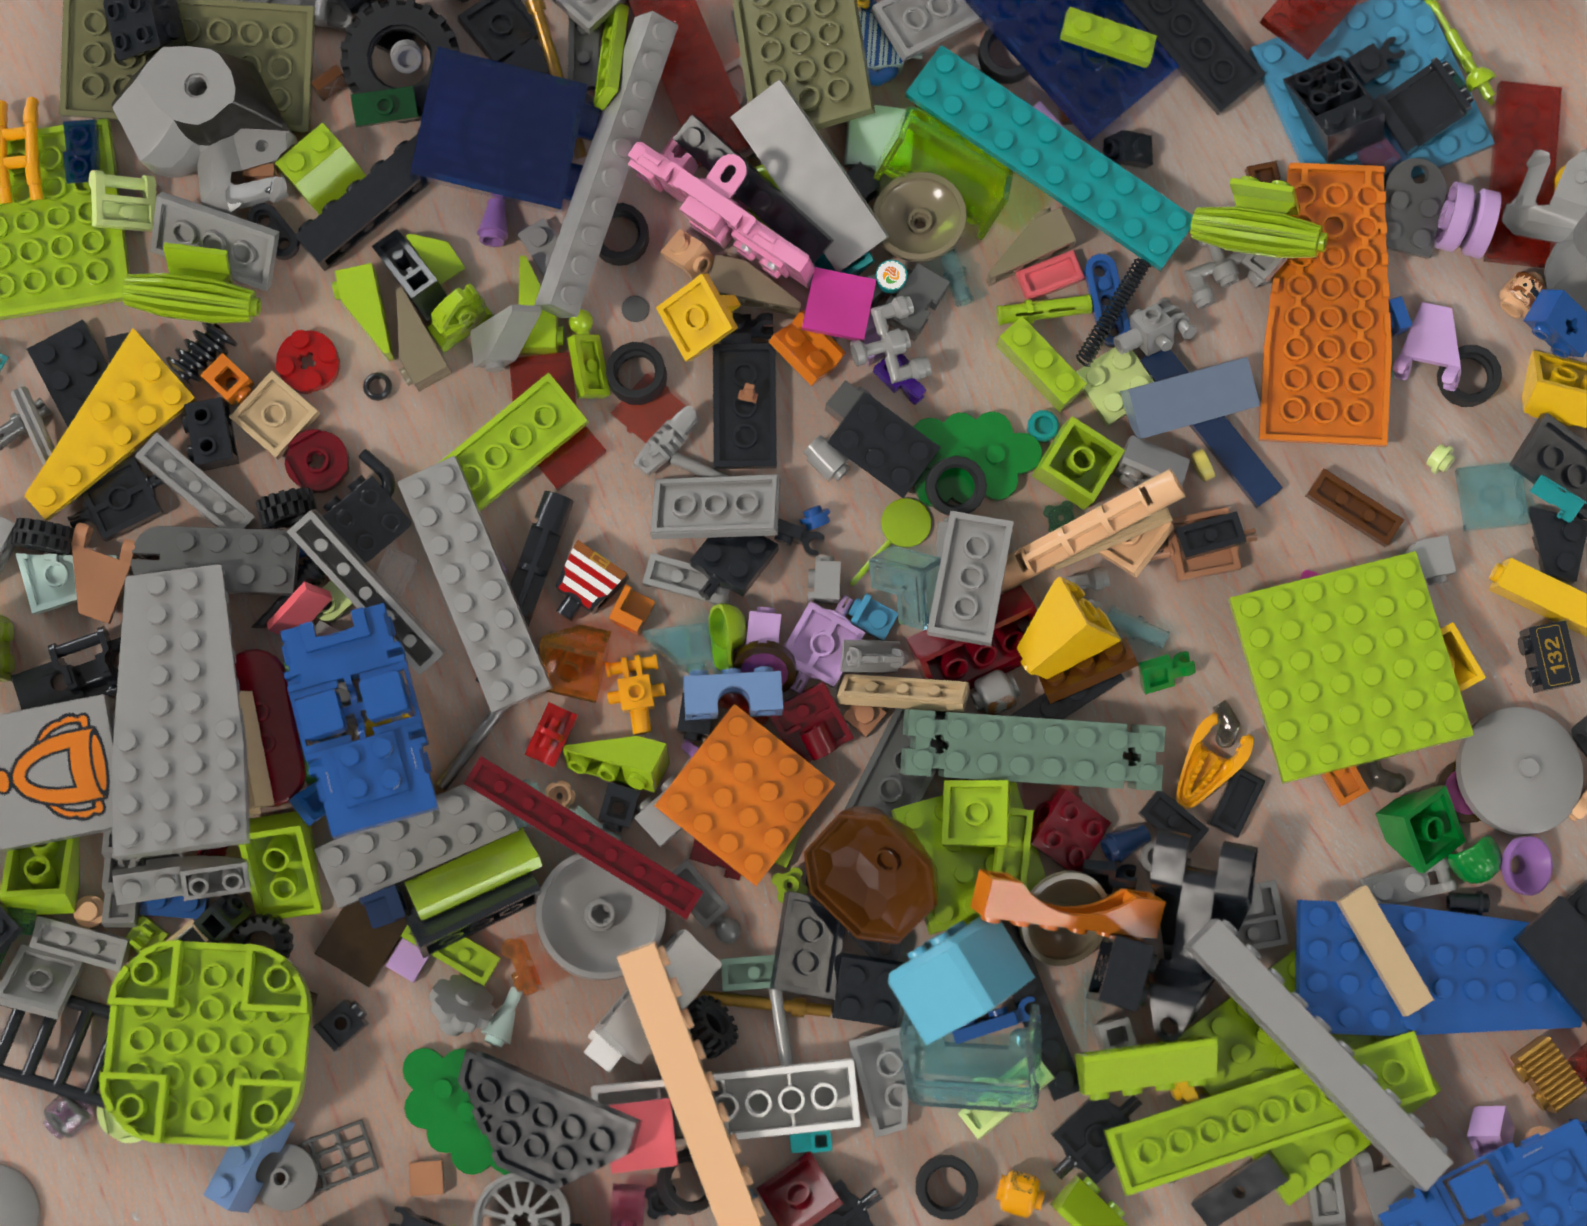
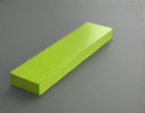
M622 3L616 6L613 14L604 22L593 102L595 107L603 111L619 88L629 7Z

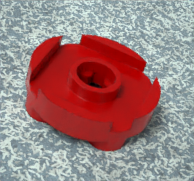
M296 330L291 336L287 337L278 349L275 364L282 380L293 390L303 394H311L320 389L324 390L330 387L336 380L341 367L339 354L333 342L324 334L312 330ZM308 355H314L315 366H308L306 370L302 369L303 363L301 359Z

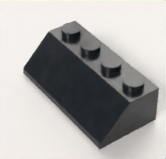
M529 872L426 920L421 921L416 908H413L409 911L410 916L406 917L405 920L422 957L425 958L535 905L538 896L541 895V889L533 874Z

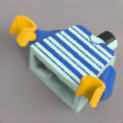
M857 0L858 8L861 7L862 10L859 11L870 83L871 86L879 87L895 79L897 75L902 74L904 62L871 12L873 5L878 2L875 0ZM923 52L911 59H922Z

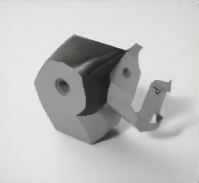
M191 46L162 47L133 75L112 102V108L139 160L155 175L179 178L198 170L203 206L235 216V211L266 201L276 203L289 196L284 177L274 176L238 185L230 182L233 171H241L275 161L291 145L297 144L296 136L288 129L254 62L230 53Z

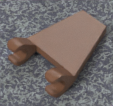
M78 523L75 526L71 543L78 613L110 624L125 586V578L129 576L131 571V559H137V556L132 553V550L135 549V541L131 539L124 540L120 558L116 559L87 549L86 546L93 536L94 529L84 523Z

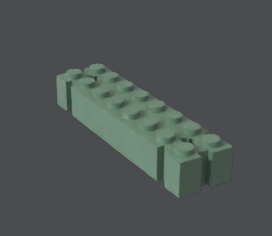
M904 709L903 735L910 736V748L902 747L900 773L904 775L931 776V770L935 768L939 769L938 776L947 778L1009 780L1010 782L1124 789V781H1128L1127 788L1162 791L1163 765L1155 763L1156 752H1164L1166 727L1131 724V732H1127L1128 724L944 711H942V719H935V711ZM936 735H939V740L944 742L943 747L938 748L939 752H936L934 747H930L931 739L936 740ZM1129 751L1133 754L1132 760L1127 761L1122 756L1123 752L1128 753Z

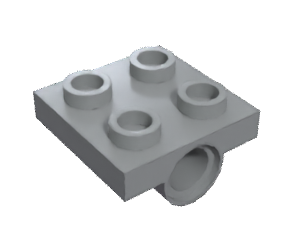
M1276 880L1254 884L1252 905L1237 935V938L1244 945L1248 943L1256 950L1289 944Z

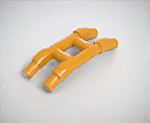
M36 97L27 98L23 111L24 126L7 128L8 103L0 100V204L13 203L8 170L25 168L31 201L44 199L38 148L39 100ZM25 139L26 155L8 157L7 141Z

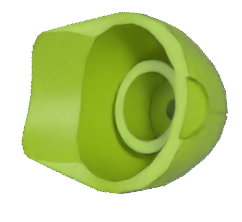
M719 603L713 605L708 619L714 665L722 671L733 668V650L744 644L747 638V624L744 614L737 607L726 603Z

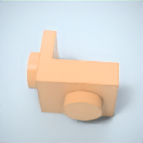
M681 229L660 251L666 260L683 269L692 280L702 273H707L713 266L715 259L703 242Z

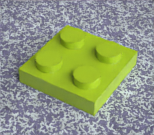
M944 780L942 845L944 847H1009V780Z

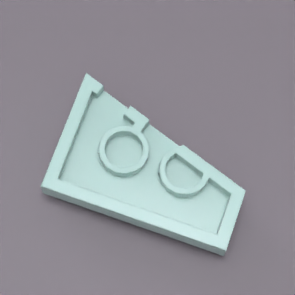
M15 553L32 614L38 615L77 603L73 555H29ZM107 555L116 559L120 558L117 555Z

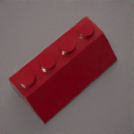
M1021 585L1001 594L991 647L928 636L927 629L906 638L922 678L969 682V688L972 689L977 678L999 669L1007 673L1022 666V657L1017 650V646L1034 618L1037 608Z

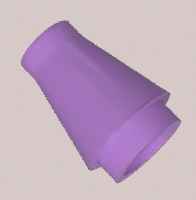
M499 198L488 200L487 208L477 231V234L480 236L479 241L486 246L501 247L504 245L505 240L508 239L506 202Z

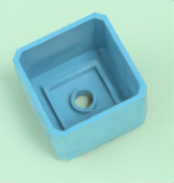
M979 917L967 925L964 920L948 928L947 931L937 934L924 942L923 945L908 953L907 955L910 960L889 973L888 984L925 1045H928L989 1012L1033 980L1035 976L1002 922L1000 921L999 924L989 923Z

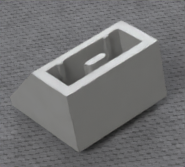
M1131 435L1125 445V452L1120 458L1113 474L1119 478L1118 481L1121 484L1135 488L1171 468L1181 486L1183 485L1190 459Z

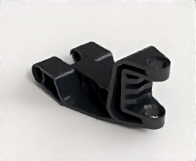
M1159 829L1157 833L1150 885L1155 895L1166 901L1160 923L1165 959L1159 960L1149 980V1000L1154 1031L1165 1042L1176 1041L1182 1036L1187 1026L1198 1016L1215 982V979L1191 956L1184 946L1211 919H1219L1221 922L1225 919L1239 932L1252 905L1258 847L1224 841L1220 852L1218 871L1191 866V859L1188 858L1191 834ZM1169 1017L1174 1024L1179 1026L1178 1032L1175 1034L1165 1032L1161 1026L1162 1019Z

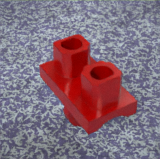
M548 702L524 755L555 768L578 715Z

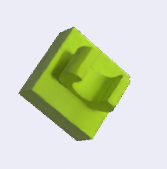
M142 915L138 920L137 927H133L125 938L131 939L129 942L131 948L140 954L141 950L166 941L171 934L147 915Z

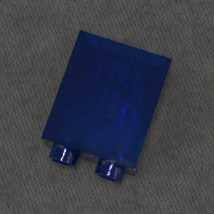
M437 46L409 177L558 212L562 208L563 199L571 201L583 165L572 163L576 139L592 141L600 108L595 107L593 102L585 100L588 84Z

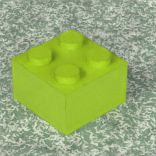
M1071 416L1062 425L1031 476L1085 510L1096 500L1125 450Z

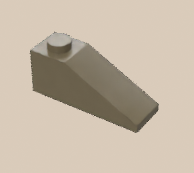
M1061 207L1051 211V208H1046L1034 215V219H1032L990 270L986 280L988 286L1015 275L1019 270L1073 249L1076 238Z
M724 253L723 256L715 254L710 278L720 295H735L743 306L797 316L801 312V302L749 262L741 260V256L733 253Z
M400 287L396 289L399 359L404 367L399 369L407 385L410 386L414 383L420 392L452 373L404 289Z

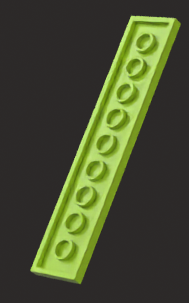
M1415 1031L1353 1049L1355 1054L1352 1058L1360 1066L1362 1064L1368 1066L1377 1075L1376 1083L1383 1090L1386 1088L1391 1090L1401 1100L1399 1106L1437 1095ZM1297 1067L1106 1129L1104 1132L1124 1194L1129 1196L1352 1122Z

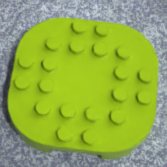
M171 940L160 942L141 950L139 955L122 967L111 986L107 1004L111 1006L104 1070L100 1072L99 1082L101 1096L108 1113L112 1114L124 1131L136 1138L153 1143L240 1147L253 1145L270 1138L291 1120L301 1103L305 1090L312 1002L308 985L302 973L289 959L272 949L256 944Z

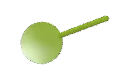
M902 498L891 502L885 508L881 517V529L887 540L850 581L851 586L856 585L891 544L910 548L919 545L927 538L931 529V518L923 504L914 499Z

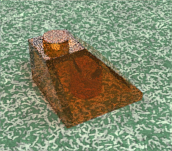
M580 624L542 636L539 655L553 688L545 692L596 703L605 670V662H607L612 631Z

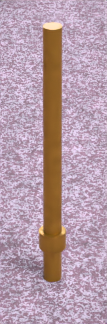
M527 0L525 4L528 14H532L575 158L586 157L585 145L544 13L546 9L544 0Z
M701 990L694 999L696 1000L698 997L706 994V996H714V1001L719 999L722 1002L721 1005L772 1011L769 997ZM793 997V1000L783 999L785 1013H791V1017L804 1018V1015L830 1018L831 1004L806 1002V998Z

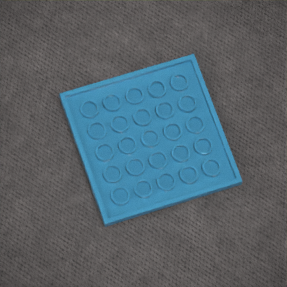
M1368 0L1250 48V56L1266 73L1261 80L1300 163L1384 166L1385 179V176L1393 166L1408 159H1425L1440 169L1493 147L1495 142L1474 100L1470 103L1472 112L1409 156L1405 155L1384 125V140L1327 163L1313 145L1283 83V79L1334 57L1340 56L1345 62L1347 58L1372 43L1379 50L1387 38L1395 36L1397 40L1389 47L1390 52L1398 53L1404 50L1405 54L1400 61L1388 63L1390 69L1387 73L1364 86L1373 99L1381 94L1384 96L1427 67L1435 57L1441 63L1446 60L1456 74L1452 78L1459 88L1462 86L1466 88V81L1431 7L1424 0ZM1417 166L1411 171L1412 179L1425 175L1423 169Z

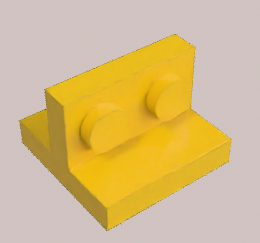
M702 273L658 305L656 309L686 362L694 360L738 328L733 319L732 312L740 307L741 304L735 295H720L709 274Z

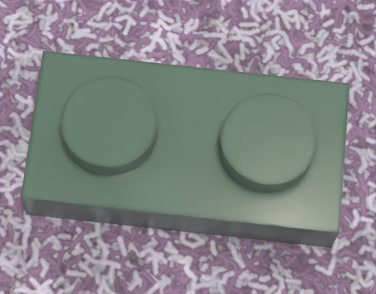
M775 955L721 959L723 964L721 966L723 992L770 988Z

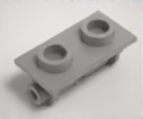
M843 640L840 671L898 673V668L907 665L908 654L900 649L901 641Z

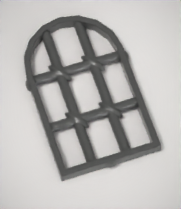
M363 1119L320 1136L310 1137L298 1145L303 1147L308 1144L311 1151L309 1154L315 1161L318 1177H320L323 1186L316 1188L315 1192L328 1191L334 1186L379 1170ZM360 1124L363 1135L343 1142L340 1131ZM335 1134L337 1143H334L335 1146L316 1152L313 1141ZM365 1140L369 1152L348 1159L345 1150L348 1149L347 1146ZM340 1149L343 1160H340L341 1163L322 1169L319 1161L322 1158L321 1156ZM371 1157L374 1168L354 1175L351 1166H354L353 1163ZM346 1166L349 1177L327 1185L325 1179L327 1173Z

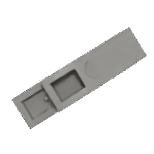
M223 856L166 857L146 860V866L112 870L117 905L183 896L184 901L251 891L247 860Z

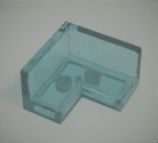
M890 546L869 559L871 588L897 595L898 622L900 624L925 630L929 624L941 558L897 546Z

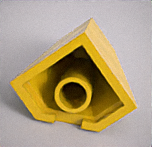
M1061 576L1054 580L1017 646V650L1022 657L1021 664L1029 674H1036L1045 679H1050L1121 641L1108 616L1099 607L1095 608L1087 599L1082 598L1085 596V592L1077 584Z

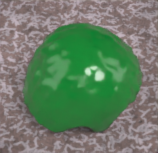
M1488 835L1482 837L1474 846L1460 853L1448 854V863L1452 871L1461 880L1468 883L1488 882L1500 871L1502 862L1500 848Z

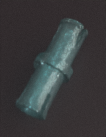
M955 246L948 253L941 256L940 260L944 269L943 278L950 282L949 286L955 306L962 307L972 303L975 299L966 278L968 275L967 268L962 266Z
M1113 605L1107 615L1114 628L1129 634L1130 639L1135 640V638H1138L1159 648V650H1162L1170 634L1169 631L1144 621L1145 617L1139 615L1137 618Z

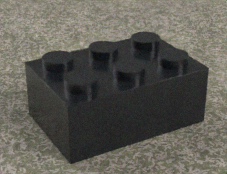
M1117 935L1104 937L1100 944L1086 998L1137 1012L1139 1006L1143 1007L1148 996L1149 988L1144 985L1147 974H1153L1156 966L1157 955L1153 954L1155 947Z

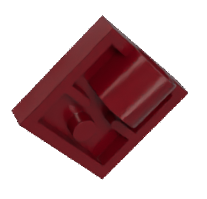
M824 681L783 702L782 715L769 716L782 741L807 762L821 759L835 751L842 744L854 739Z
M1060 787L1051 802L1045 801L1041 803L1034 811L1032 824L1035 828L1031 833L1030 845L1066 871L1081 872L1083 860L1090 858L1111 825V822L1067 789Z

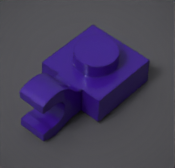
M903 354L897 355L899 366L910 362ZM882 359L873 368V373L893 393L902 388L906 397L914 405L924 398L923 394L927 390L914 378L892 384L885 359Z

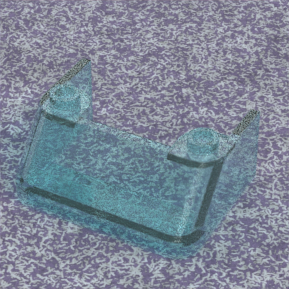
M1032 1004L1028 1028H1018L1011 1032L1009 1046L974 1043L956 1044V1042H946L945 1036L925 1045L907 1014L904 1013L899 1037L907 1094L912 1102L925 1107L1028 1113L1036 1109L1040 1093L1042 1054L1039 1005Z

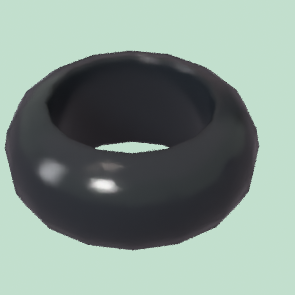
M375 372L366 377L363 383V390L365 395L371 400L380 401L390 395L392 383L390 378L384 373ZM375 379H382L386 383L385 390L380 394H373L369 390L371 382Z

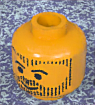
M1011 1170L1007 1176L1002 1174L995 1200L1000 1201L999 1206L1002 1211L1023 1218H1029L1034 1209L1041 1211L1046 1191L1040 1190L1041 1182L1038 1177L1021 1171Z

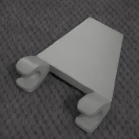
M1364 1150L1353 1157L1375 1226H1383L1378 1214L1389 1210V1205L1405 1197L1407 1200L1415 1197L1416 1195L1413 1190L1416 1188L1393 1165L1373 1171L1370 1154Z

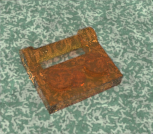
M518 938L506 939L501 945V952L505 957L511 958L516 972L511 975L517 991H524L525 996L543 991L544 988L526 942Z

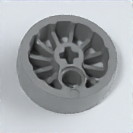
M509 1173L493 1181L482 1192L473 1211L472 1226H483V1219L486 1216L506 1221L505 1224L499 1226H517L514 1221L516 1217L522 1219L525 1215L528 1216V1222L531 1226H556L546 1218L557 1215L562 1216V1226H571L572 1214L569 1202L560 1188L551 1191L516 1174ZM530 1184L525 1203L521 1206L516 1185ZM539 1186L548 1191L532 1208H529L535 1187ZM507 1187H511L515 1208H511L498 1193ZM550 1198L556 1199L559 1205L558 1209L536 1214ZM496 1199L509 1214L505 1215L486 1209L491 1200Z

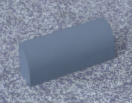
M1248 357L1120 391L1128 421L1132 430L1140 439L1260 406Z

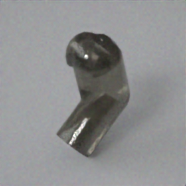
M1224 700L1213 707V710L1219 714L1218 718L1221 721L1215 741L1218 746L1229 748L1237 740L1241 723L1227 700Z
M1381 760L1365 763L1371 783L1375 787L1389 793H1397L1406 786L1405 776L1399 772L1396 774L1385 770Z

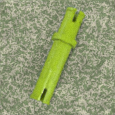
M1089 294L1036 302L1027 299L1020 304L996 306L998 325L1015 323L1021 316L1030 324H1034V320L1092 314V300Z

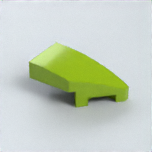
M410 233L406 235L418 256L436 277L440 285L465 269L447 241Z

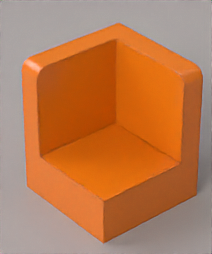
M626 584L609 616V620L639 636L655 602L634 591L631 586Z

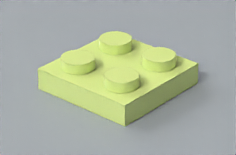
M1116 347L1095 359L1093 363H1090L1091 367L1084 366L1076 371L1087 383L1083 393L1106 427L1126 415L1120 391L1154 382L1133 350L1121 355Z

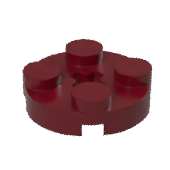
M310 429L298 434L288 446L289 450L284 463L288 476L298 487L310 488L314 494L328 492L336 488L350 472L348 450L344 443L332 433L319 429ZM316 453L319 457L325 455L323 466L319 469L316 466L311 468L309 465L313 461L312 455Z

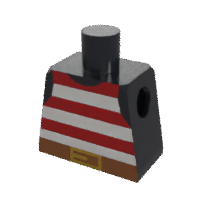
M577 540L555 586L559 592L566 596L556 611L571 622L582 607L590 613L596 614L629 580L628 573Z

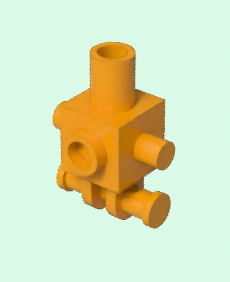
M638 654L634 655L635 660L627 661V657H621V661L605 662L607 678L611 677V675L623 674L624 678L617 679L619 690L607 692L609 705L621 703L623 713H630L633 735L652 732L649 709H655L654 697L666 696L664 683L652 685L650 675H643V670L659 669L656 654L642 658ZM636 671L637 676L630 677L629 672Z

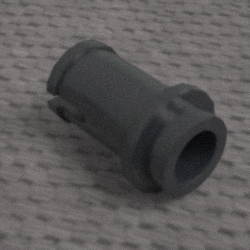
M1477 890L1476 893L1448 892L1446 897L1447 911L1472 912L1482 916L1483 913L1489 912L1488 893H1482L1481 890Z

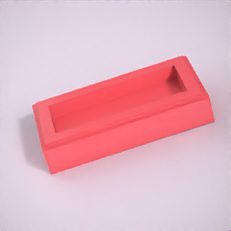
M1074 250L1019 270L1015 274L1025 300L1031 299L1032 301L1085 280Z
M304 581L267 622L268 631L281 635L280 631L313 621L332 600L330 591Z

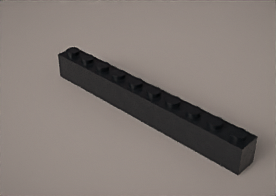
M532 38L527 43L522 42L513 49L511 56L503 63L500 61L494 64L488 71L486 80L475 81L469 86L491 88L505 84L520 85L522 83H529L533 91H541L552 82L543 49ZM428 121L419 127L417 134L413 138L399 143L395 147L394 153L385 161L380 160L376 162L366 177L352 182L342 197L328 202L318 217L314 220H307L299 227L295 237L324 272L453 165L428 153L426 146Z

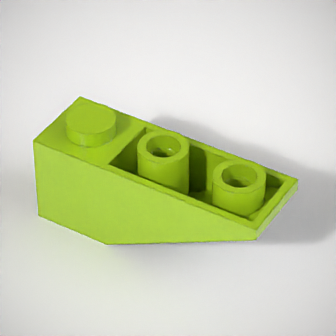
M640 736L569 744L563 747L567 769H571L579 774L585 773L600 777L608 782L615 781L629 785L637 790L644 789L655 792L670 764L666 743Z

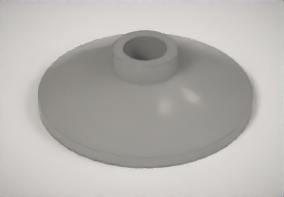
M284 1144L280 1153L272 1152L261 1161L256 1171V1178L264 1183L258 1195L269 1207L280 1211H290L303 1206L314 1194L318 1182V1171L312 1156L304 1148L294 1144ZM280 1172L284 1173L286 1177L284 1184L278 1182L277 1176Z

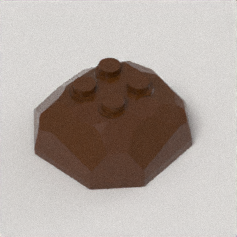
M851 807L841 811L804 851L810 893L857 939L899 944L938 904L937 868L912 828L875 807Z

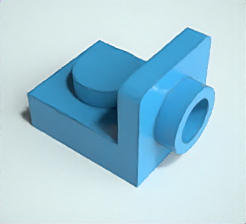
M867 593L863 600L858 597L856 598L848 613L853 616L850 622L852 625L881 641L886 639L899 613L873 600L872 596Z

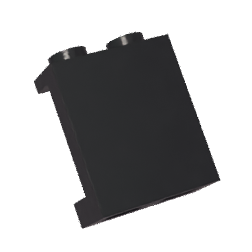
M1435 57L1427 67L1385 96L1381 94L1374 99L1385 113L1386 128L1406 156H1409L1472 112L1470 103L1474 100L1464 86L1459 88L1452 79L1456 74L1446 60L1441 63Z

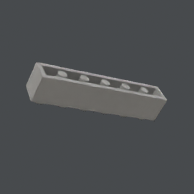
M316 509L310 510L287 531L357 608H367L381 603L385 604L388 617L391 616L396 632L394 640L395 642H402L407 662L419 675L446 652L441 644Z

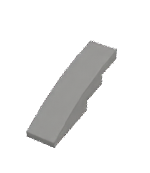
M107 831L103 833L101 851L105 858L101 887L105 893L102 925L104 928L137 927L139 902L117 905L112 878V870L136 867L135 858L118 861L113 858L112 831Z

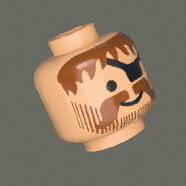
M1521 271L1515 273L1500 290L1501 308L1514 318L1525 317L1541 289H1546L1544 286L1545 280L1536 272L1527 273Z

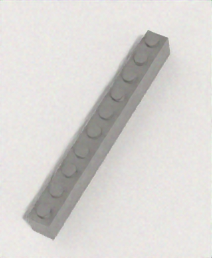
M654 11L636 16L623 50L618 92L604 111L602 110L534 305L541 306L542 310L559 318L577 317L630 167L628 163L631 159L628 154L635 143L639 141L679 26Z
M1219 919L1209 920L1184 948L1415 1188L1427 1191L1453 1164V1161L1446 1155L1448 1149L1435 1137L1431 1139L1422 1130L1425 1127L1424 1124L1414 1114L1410 1112L1406 1114L1399 1106L1401 1100L1391 1090L1387 1088L1383 1090L1376 1083L1377 1075L1365 1064L1360 1066L1352 1058L1355 1054L1354 1051L1342 1040L1337 1042L1329 1034L1331 1031L1330 1026L1319 1016L1314 1018L1306 1010L1308 1006L1306 1001L1296 992L1290 993L1282 985L1285 982L1283 977L1273 968L1267 969L1259 961L1262 958L1259 952L1248 943L1244 945L1236 937L1238 931L1232 924L1225 919L1222 922Z

